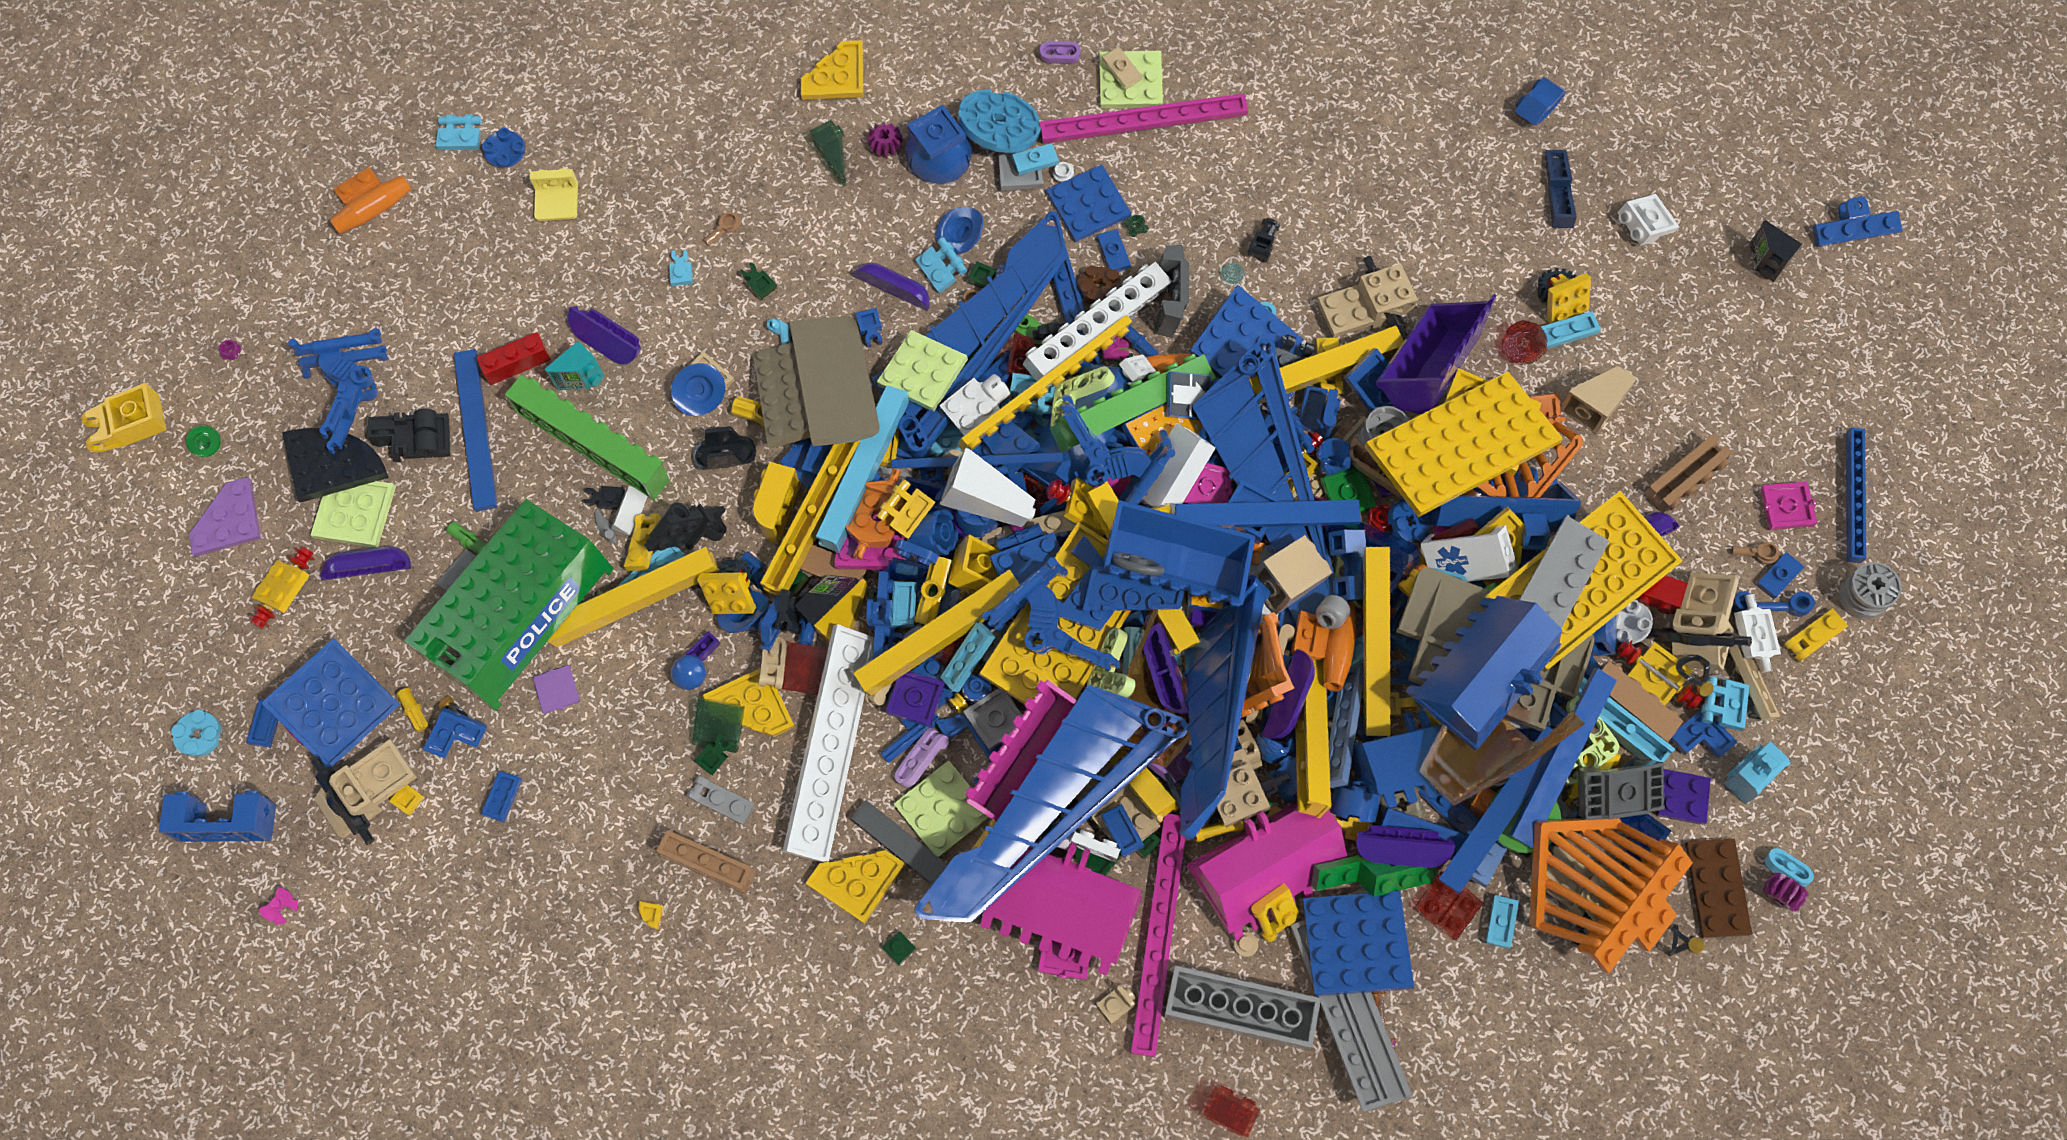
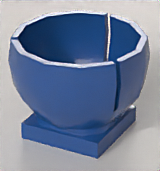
M943 104L907 124L910 133L905 155L913 174L924 182L942 185L958 180L968 170L973 152L970 140Z

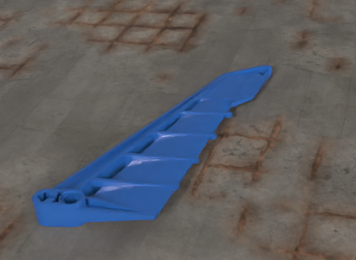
M1050 211L1009 250L1004 272L994 280L989 276L987 278L988 285L963 304L960 301V308L935 328L931 326V331L925 335L934 341L967 355V358L979 344L982 346L958 374L939 405L973 378L978 380L985 373L1068 257L1059 215L1056 212ZM1049 221H1054L1055 226H1049L1046 224ZM1007 315L1003 322L998 326V328L985 342L984 339L987 337V335L996 327V325L1004 318V316ZM884 370L872 378L881 396L885 389L878 386L877 381ZM909 401L903 417L899 420L898 429L914 458H927L931 451L930 448L950 422V418L939 405L934 412L928 410L922 419L918 421L915 416L923 407ZM908 426H914V429L910 431L905 430ZM916 440H918L919 444L921 445L920 448L915 444Z
M1261 339L1192 407L1209 435L1211 444H1214L1229 470L1230 480L1234 479L1237 486L1241 480H1244L1282 500V502H1295L1287 482L1291 478L1299 501H1315L1275 352V344L1270 339ZM1261 349L1264 351L1269 349V354L1263 353L1261 355ZM1245 363H1252L1255 368L1252 371H1246L1243 369V365ZM1257 376L1262 391L1255 397L1249 379ZM1262 398H1265L1275 428V432L1271 436L1258 405ZM1277 437L1289 470L1286 476L1273 445V441ZM1304 526L1269 527L1265 533L1270 542V545L1267 547L1268 552L1274 549L1276 553L1304 535L1308 538ZM1307 526L1317 552L1328 562L1333 572L1322 526ZM1334 572L1324 582L1288 607L1296 624L1298 614L1301 611L1316 615V609L1327 596L1334 595L1332 579L1335 578Z
M1255 575L1248 576L1243 605L1235 606L1231 605L1228 601H1223V607L1197 634L1200 642L1193 648L1190 647L1184 651L1186 668L1184 676L1187 681L1188 694L1185 703L1189 708L1190 721L1186 726V731L1191 734L1192 747L1186 758L1189 761L1193 760V764L1181 787V830L1179 833L1187 840H1191L1197 835L1226 794L1263 604L1271 593Z
M1087 685L1067 717L1061 721V726L1043 753L1035 757L1038 760L1019 789L1010 792L1014 796L993 828L989 826L984 828V830L990 832L981 846L953 857L915 906L914 913L916 916L922 919L973 922L1175 741L1185 736L1187 733L1186 726L1188 725L1186 720L1166 711L1144 705L1092 685ZM1150 713L1155 714L1157 717L1155 726H1151L1148 723ZM1165 723L1175 724V727L1178 728V732H1174V729L1171 727L1163 726L1165 725ZM1140 726L1148 731L1136 744L1127 741ZM1122 745L1131 748L1103 777L1096 775ZM1091 779L1098 781L1070 810L1065 808ZM1061 812L1065 813L1061 820L1038 843H1034ZM1029 846L1033 847L1012 869H1009ZM928 901L930 903L932 913H927L923 911V907L926 905Z

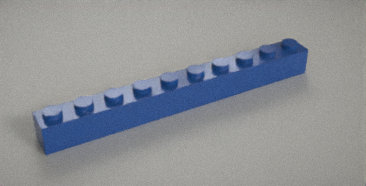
M1851 427L1846 432L1847 562L1862 563L1866 559L1865 429Z

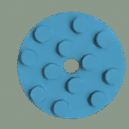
M991 89L972 92L962 100L958 111V122L966 136L979 144L983 149L1004 153H1019L1034 145L1041 129L1039 125L1040 118L1034 108L1022 98L1003 91V94L992 93Z

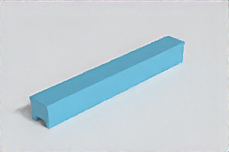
M889 385L886 386L876 407L880 430L875 436L860 441L816 535V538L820 539L818 543L820 546L834 550L836 553L840 552L848 535L845 528L846 524L850 525L866 491L865 484L866 482L873 481L897 430L899 420L903 417L909 404L908 391H903Z
M1584 677L1582 679L1577 697H1580L1588 681ZM1560 696L1561 698H1563V699H1564L1565 701H1567V702L1570 700V699H1567V698H1565V697ZM1610 697L1608 698L1599 716L1616 740L1640 760L1651 759L1665 762L1675 748Z

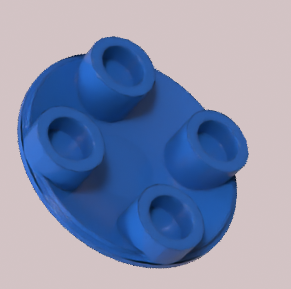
M500 128L498 132L490 135L482 144L485 158L489 163L497 167L513 166L525 154L524 140L519 134L510 131L508 128Z

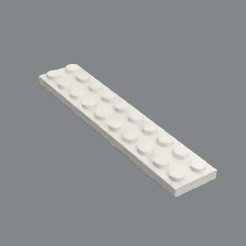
M841 625L833 626L782 851L821 863L829 862L865 691L855 677L854 672L871 662L874 652V637Z

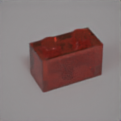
M1220 1085V1088L1214 1087L1201 1116L1247 1139L1260 1112V1109L1256 1107L1257 1103L1247 1097H1243L1241 1100L1233 1096L1234 1091Z

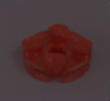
M1518 321L1506 330V335L1502 340L1503 352L1517 365L1532 364L1547 352V335L1542 327L1534 322ZM1523 338L1530 340L1528 346L1525 348L1523 346H1519V344L1522 343L1521 339Z

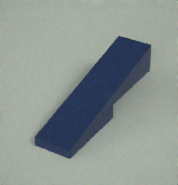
M1545 150L1552 228H1574L1577 216L1571 190L1572 175L1567 150Z

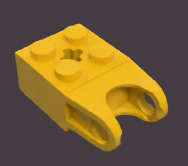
M146 383L104 398L105 402L86 411L81 416V421L86 427H99L98 431L86 440V448L93 452H104L124 447L166 431L160 396Z

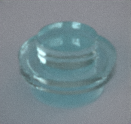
M1231 263L1224 268L1223 278L1230 284H1238L1244 278V269L1237 263Z

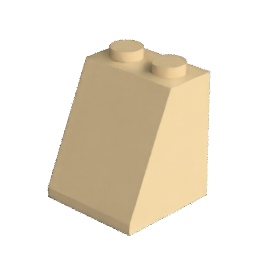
M1617 366L1573 387L1560 409L1563 413L1597 435L1624 400L1637 378L1630 371Z
M1304 535L1263 561L1252 575H1255L1271 591L1266 603L1277 615L1324 582L1333 572L1328 562L1317 552L1313 542L1309 541Z

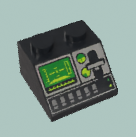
M1764 220L1749 243L1755 270L1764 279L1774 282L1789 264L1802 243Z
M826 575L821 581L816 578L798 595L801 600L794 606L814 626L859 580L852 577Z

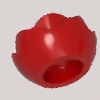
M1378 505L1370 509L1368 522L1374 530L1385 532L1392 528L1391 524L1388 525L1387 520L1389 506Z

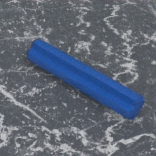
M935 714L931 727L918 723L881 752L883 759L888 763L919 740L927 729L934 728L936 721L940 719L939 716Z

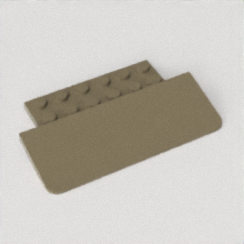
M839 316L789 321L793 342L753 353L769 449L811 438L813 446L849 443L873 437L879 432L880 425L859 328L855 318Z
M1432 568L1420 570L1416 576L1396 631L1420 641L1408 680L1420 685L1425 683V681L1419 679L1420 673L1422 671L1434 672L1437 669V666L1432 665L1431 660L1435 656L1447 657L1450 652L1446 651L1443 646L1447 641L1458 643L1462 639V637L1456 635V630L1461 626L1472 627L1474 622L1469 621L1467 617L1472 612L1483 613L1487 609L1479 603L1491 591ZM1590 635L1546 672L1542 670L1539 674L1542 676L1543 681L1537 685L1530 684L1534 692L1531 695L1520 697L1505 715V718L1535 730L1544 731L1555 694L1570 700L1577 697L1595 641L1594 635Z

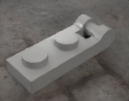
M697 776L694 781L696 784L693 790H689L686 797L745 826L756 805L701 776ZM704 788L710 790L706 798L700 795Z

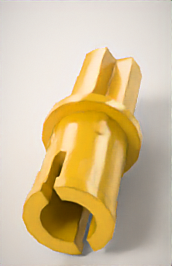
M410 688L400 690L396 695L404 708V715L409 717L417 732L424 731L428 727V722L421 711V704L417 703Z

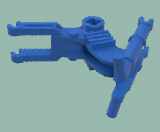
M378 328L372 329L369 333L345 335L344 337L312 341V343L300 345L296 339L288 341V345L293 349L295 356L314 354L313 356L302 357L298 361L304 379L311 377L310 368L320 367L324 377L334 388H337L336 398L324 424L320 427V433L323 438H328L327 431H331L333 434L327 443V449L331 454H335L333 447L343 448L342 446L353 424L360 402L371 401L378 395V389L373 381L370 369L366 366H357L355 363L371 359L388 360L387 349L384 345L360 350L351 349V351L343 352L342 349L382 343L381 332Z
M1067 394L1062 395V400L1068 401L1067 404H1061V408L1065 412L1063 416L1088 457L1084 462V468L1089 483L1093 486H1101L1110 477L1113 481L1121 477L1135 475L1131 477L1130 483L1117 499L1138 505L1142 498L1147 496V491L1164 470L1168 460L1175 456V451L1167 431H1159L1158 435L1161 442L1150 455L1144 449L1138 447L1120 446L1108 449L1088 428L1075 407L1072 397Z
M1054 557L1049 558L1046 564L1038 571H1034L1011 593L1008 592V595L991 611H986L982 615V618L985 620L991 617L988 625L991 627L995 626V629L1000 631L1012 616L1021 608L1024 609L1025 605L1030 602L1031 611L1028 627L1031 630L1025 636V644L1030 650L1038 655H1046L1051 650L1056 649L1069 656H1076L1105 668L1108 671L1111 670L1110 664L1115 665L1117 669L1120 668L1119 660L1111 654H1105L1081 644L1057 627L1059 620L1057 598L1047 585L1057 575L1061 577L1067 576L1068 570L1062 567ZM1036 640H1043L1041 645L1035 644Z

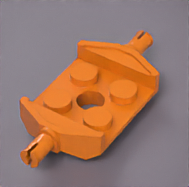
M893 468L889 479L886 481L866 482L865 484L866 491L850 525L846 524L845 527L849 535L858 542V546L853 554L855 559L862 560L866 549L870 547H887L892 540L896 530L889 525L894 518L888 515L884 521H874L873 517L881 510L880 506L882 503L887 502L894 493L892 490L897 485L896 483L902 473L899 469ZM901 498L894 509L899 512L906 501Z

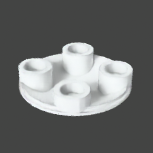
M1634 600L1616 614L1617 642L1622 644L1624 641L1629 643L1633 640L1632 644L1644 640L1649 635L1653 626V618L1651 612L1644 604Z

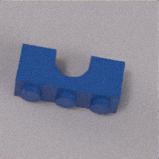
M1522 514L1521 521L1524 523V533L1522 534L1521 541L1522 553L1519 569L1540 554L1541 549L1547 548L1550 529L1546 514Z
M1340 530L1328 533L1330 556H1339L1345 565L1343 576L1332 579L1333 594L1342 597L1346 601L1363 600V550L1366 549L1365 530Z

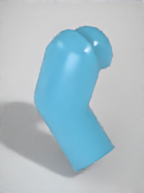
M774 318L767 321V328L780 336L781 345L792 342L788 324Z

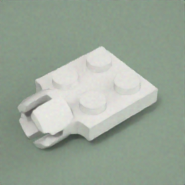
M996 374L991 375L984 382H978L973 378L939 405L964 436L1000 410L999 404L1010 395L1008 387L1004 382H1001V378Z
M1075 830L1057 846L1063 850H1068L1070 844L1073 843L1079 849L1091 850L1090 853L1116 862L1120 849L1116 848V843L1107 839H1103V842L1094 839L1093 834L1083 830L1080 831V834Z

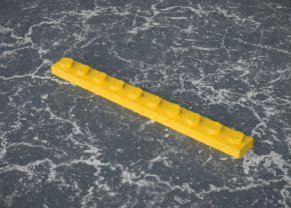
M1125 315L963 436L958 447L962 451L965 448L975 449L982 442L980 439L986 435L988 437L992 436L998 431L1000 424H1008L1015 418L1014 414L1019 410L1024 412L1032 405V400L1036 397L1038 400L1044 397L1049 392L1048 388L1052 385L1054 387L1060 385L1065 380L1064 376L1068 373L1071 375L1076 373L1081 368L1080 364L1084 361L1087 363L1092 361L1098 355L1096 352L1100 349L1103 351L1108 349L1114 343L1112 340L1117 336L1119 339L1124 337L1130 331L1128 327L1132 320L1128 315Z

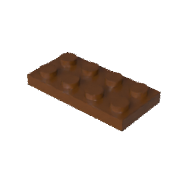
M1735 839L1686 842L1687 855L1693 862L1689 869L1701 938L1752 935Z

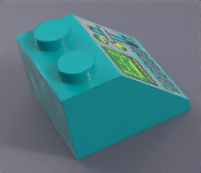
M579 341L545 368L557 390H589L591 387L599 385L605 376L596 358Z

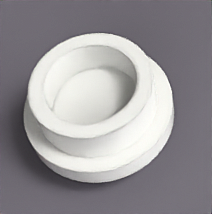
M1060 162L1054 167L1053 177L1056 181L1062 183L1073 178L1074 170L1069 163Z

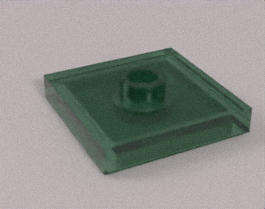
M699 698L697 701L692 745L706 747L709 742L716 745V738L724 732L726 735L722 738V742L725 745H728L732 740L735 741L734 746L728 752L737 753L745 706Z

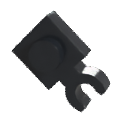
M601 486V491L597 492L593 488H586V494H592L593 497L589 500L584 499L583 502L587 506L599 503V509L618 510L625 489L623 487Z

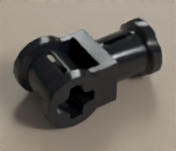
M1271 218L1262 220L1260 232L1257 231L1255 237H1253L1247 256L1251 257L1253 255L1264 259L1265 262L1269 261L1275 241L1274 235L1280 228V224Z

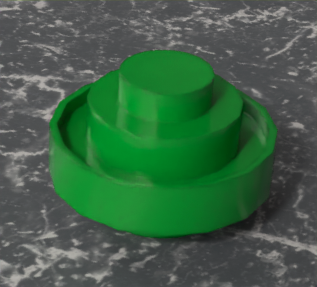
M201 424L191 428L186 437V444L189 451L194 455L210 457L219 450L221 437L214 427Z

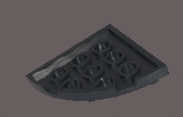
M320 428L293 429L282 432L299 503L389 478L386 468L375 450L351 434L347 435L342 446L343 448L338 449L335 446L333 447L335 454H331L327 449V443L333 435L331 431L326 432L328 435L327 439L322 437Z

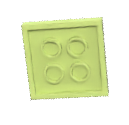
M1123 51L1142 75L1140 82L1126 90L1102 61V56L1109 52H1100L1101 108H1141L1163 105L1161 51Z
M911 330L877 383L878 386L884 389L889 385L903 391H908L910 401L934 412L968 358L967 355Z
M376 481L323 496L311 536L314 539L373 548L378 547L396 486L392 483Z
M947 761L894 803L896 809L929 850L938 858L989 819L984 813L966 802L968 797L965 793L970 785L950 761Z

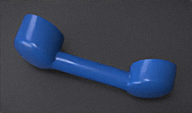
M1740 591L1736 594L1732 605L1734 613L1748 609L1744 596L1750 595L1749 592ZM1798 592L1788 602L1756 601L1757 607L1763 610L1789 611L1794 616L1803 617L1814 608L1815 600L1807 592Z

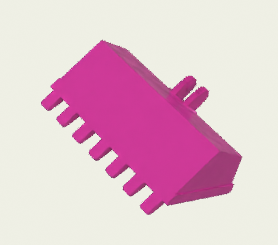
M1041 680L1038 683L1036 689L1039 692L1033 700L1029 698L1024 706L1027 710L1022 717L1016 716L1012 723L1015 728L1010 735L1004 734L1001 739L1003 746L998 753L992 752L989 760L992 761L986 771L984 769L980 770L977 775L980 779L975 788L970 786L965 793L968 797L967 803L995 822H997L1014 795L1010 794V792L1019 789L1037 762L1038 758L1035 757L1043 753L1061 726V721L1067 717L1077 702L1076 699L1049 680L1045 682Z
M1295 801L1269 817L1263 811H1259L1256 815L1257 824H1254L1251 819L1247 818L1244 820L1245 831L1186 864L1229 934H1233L1236 941L1244 937L1242 926L1250 923L1254 931L1261 927L1258 918L1254 917L1251 910L1254 903L1283 883L1290 889L1295 904L1294 896L1302 892L1304 898H1311L1314 895L1311 886L1314 865L1349 858L1346 853L1341 826L1329 810L1321 818H1316V816L1298 812V803ZM1268 909L1267 914L1271 920H1274L1270 912V909Z
M1071 843L1065 859L1047 855L983 912L980 924L982 928L989 929L993 917L1003 921L1000 935L1008 937L1012 926L1015 925L1023 928L1019 939L1021 943L1027 945L1032 932L1043 936L1039 950L1048 952L1051 942L1054 940L1062 944L1059 952L1060 958L1067 960L1071 949H1077L1082 951L1078 962L1080 966L1086 968L1092 955L1102 959L1098 972L1107 975L1111 963H1117L1141 901L1142 890L1093 872L1085 867L1091 851L1085 848L1082 852L1080 864L1071 862L1077 849L1076 844ZM1028 847L1009 869H1012L1032 848Z

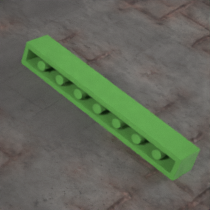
M1193 354L1184 358V364L1180 366L1176 362L1165 367L1167 372L1163 374L1157 371L1148 375V381L1144 383L1140 379L1129 384L1130 389L1125 392L1121 388L1111 393L1112 398L1106 400L1105 397H1102L1092 402L1094 407L1087 409L1085 405L1077 410L1088 428L1097 436L1167 402L1168 372L1211 375V380L1215 379V376L1205 354L1199 357ZM1064 416L1055 420L1056 425L1049 427L1060 452L1080 444Z

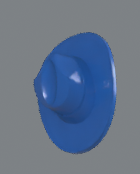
M958 207L950 210L942 217L937 226V242L940 238L944 237L947 242L952 244L956 254L968 252L981 237L983 228L982 214L971 207Z
M705 363L691 364L683 368L673 380L671 387L673 401L677 408L687 415H705L713 411L723 400L726 388L722 374L715 367Z
M752 590L750 594L756 605L754 613L717 614L718 624L728 633L755 631L758 629L760 618L767 612L768 599L760 592Z

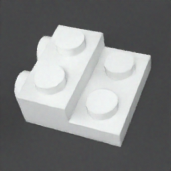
M1656 194L1628 201L1617 212L1619 214V221L1628 227L1631 238L1637 241L1640 246L1655 242L1660 236L1674 233L1679 228Z

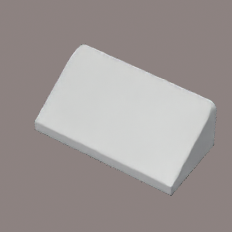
M628 486L611 529L632 537L635 528V516L641 514L647 496L634 487Z

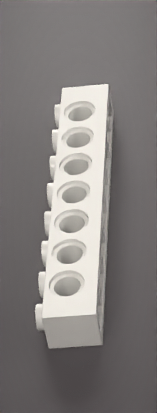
M1156 262L1150 266L1144 265L1137 272V276L1134 278L1129 276L1123 281L1122 287L1119 289L1115 287L1106 294L1107 298L1103 301L1100 299L1095 301L1090 306L1091 310L1086 313L1085 311L1080 312L1074 318L1075 321L1072 324H1064L1058 330L1059 333L1054 337L1052 334L1042 341L1043 345L1038 349L1036 347L1030 349L1025 354L1027 358L1023 363L1024 367L1036 381L1040 380L1125 315L1131 317L1167 290L1172 280ZM1140 283L1145 284L1147 288H1144ZM1125 295H1129L1132 300L1127 299ZM1109 306L1114 307L1117 312L1110 310ZM1093 318L1098 319L1101 323H1096ZM1077 330L1083 331L1085 335H1080ZM1060 342L1067 343L1069 347L1062 346ZM1044 354L1051 355L1053 359H1047Z

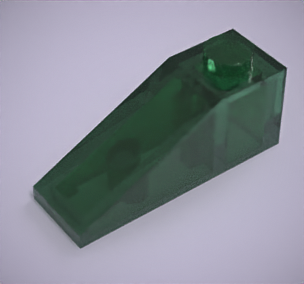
M830 119L810 130L813 144L844 187L847 185L842 139L844 133L839 125L836 126Z

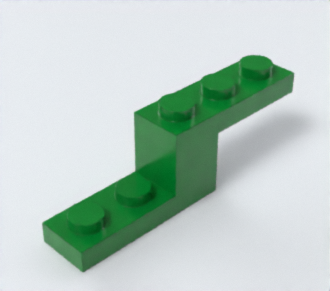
M1361 855L1314 865L1311 886L1316 891L1358 882L1373 897L1388 894L1391 891H1400L1433 883L1436 867L1425 868L1402 865L1391 867L1389 864L1370 862Z

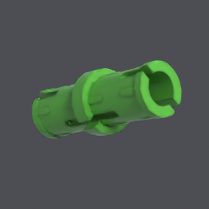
M452 522L447 528V533L457 539L462 547L469 548L477 555L486 546L484 542L476 537L473 531H467L457 522Z

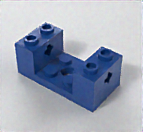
M248 790L244 794H235L232 820L217 819V822H209V820L205 819L207 805L199 801V798L190 796L189 792L175 791L174 794L164 795L159 833L175 841H272L276 804L271 802L268 797L260 795L258 791Z

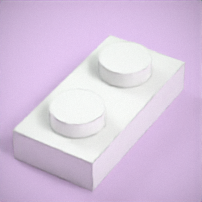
M1143 354L1126 358L1119 364L1123 369L1122 372L1125 377L1132 380V382L1147 378L1148 375L1156 372Z

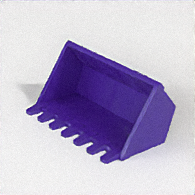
M1493 294L1488 301L1428 305L1375 383L1379 389L1381 388L1395 408L1423 414L1435 408L1453 380L1458 368L1462 366L1479 340L1494 305L1496 294Z

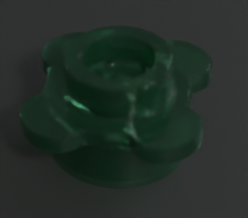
M1133 215L1124 222L1131 237H1136L1140 233H1147L1149 227L1145 225L1142 215Z

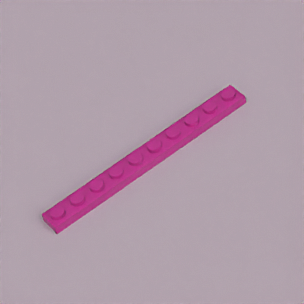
M1242 93L1040 121L1042 142L1046 144L1247 116L1248 108L1245 94Z
M1167 814L1163 821L1131 1054L1153 1058L1156 1057L1185 838L1179 833L1181 830V815Z

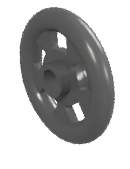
M1112 553L1111 563L1122 569L1149 576H1160L1165 572L1164 567L1154 560L1129 553Z

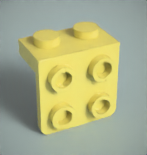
M561 168L559 170L530 172V181L535 189V219L537 221L575 219L578 210V181L573 170Z

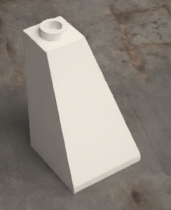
M965 448L954 463L940 502L941 505L1019 527H1023L1027 521H1031L1036 510L1033 508L1035 502L1033 497L967 448Z

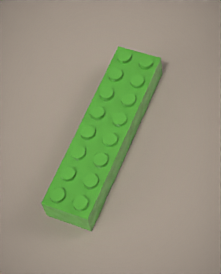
M520 375L506 392L505 396L517 414L623 482L634 487L653 501L670 481L661 459L655 455L650 457L636 443L631 445L622 434L618 432L614 434L609 431L610 428L601 421L595 422L586 411L582 410L579 412L570 401L566 399L560 400L557 398L558 395L551 389L547 388L545 390L541 388L540 383L532 377L527 379Z

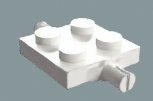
M1755 594L1744 596L1748 609L1734 613L1735 624L1739 636L1752 637L1751 646L1741 645L1744 658L1759 659L1762 673L1773 671L1770 657L1779 655L1781 652L1771 610H1763L1757 607Z

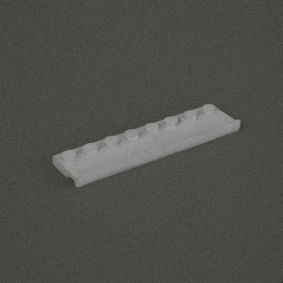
M1567 514L1518 600L1537 603L1562 628L1609 540L1570 518Z
M1305 920L1290 925V928L1313 985ZM1372 993L1317 996V998H1321L1320 1005L1362 1113L1364 1114L1411 1098L1413 1095Z

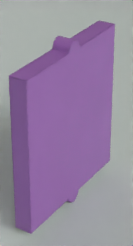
M570 665L555 670L549 669V672L533 677L543 714L558 709L564 710V707L580 702Z

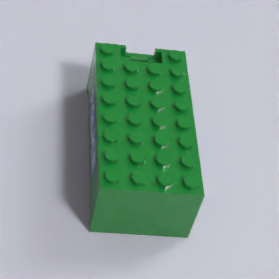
M525 499L404 641L434 668L497 711L502 705L498 701L599 578L604 573L609 576L614 568L590 539ZM451 647L461 655L457 659L446 650ZM445 654L455 662L450 666L440 657Z

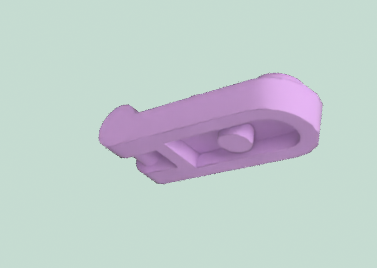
M933 728L927 729L898 767L895 773V780L903 787L914 785L940 749L947 747L949 738L939 734Z

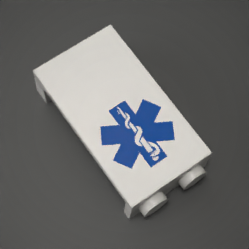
M1506 525L1497 526L1491 534L1435 540L1434 534H1431L1421 543V553L1425 557L1428 568H1437L1461 574L1466 577L1467 582L1507 578L1518 568Z

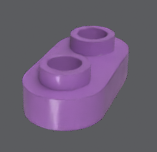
M1047 41L1040 47V58L1046 63L1072 64L1077 62L1081 56L1080 46L1072 41Z

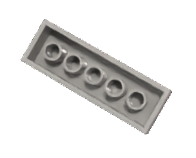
M1175 966L1164 1018L1310 1051L1313 1047L1321 998Z

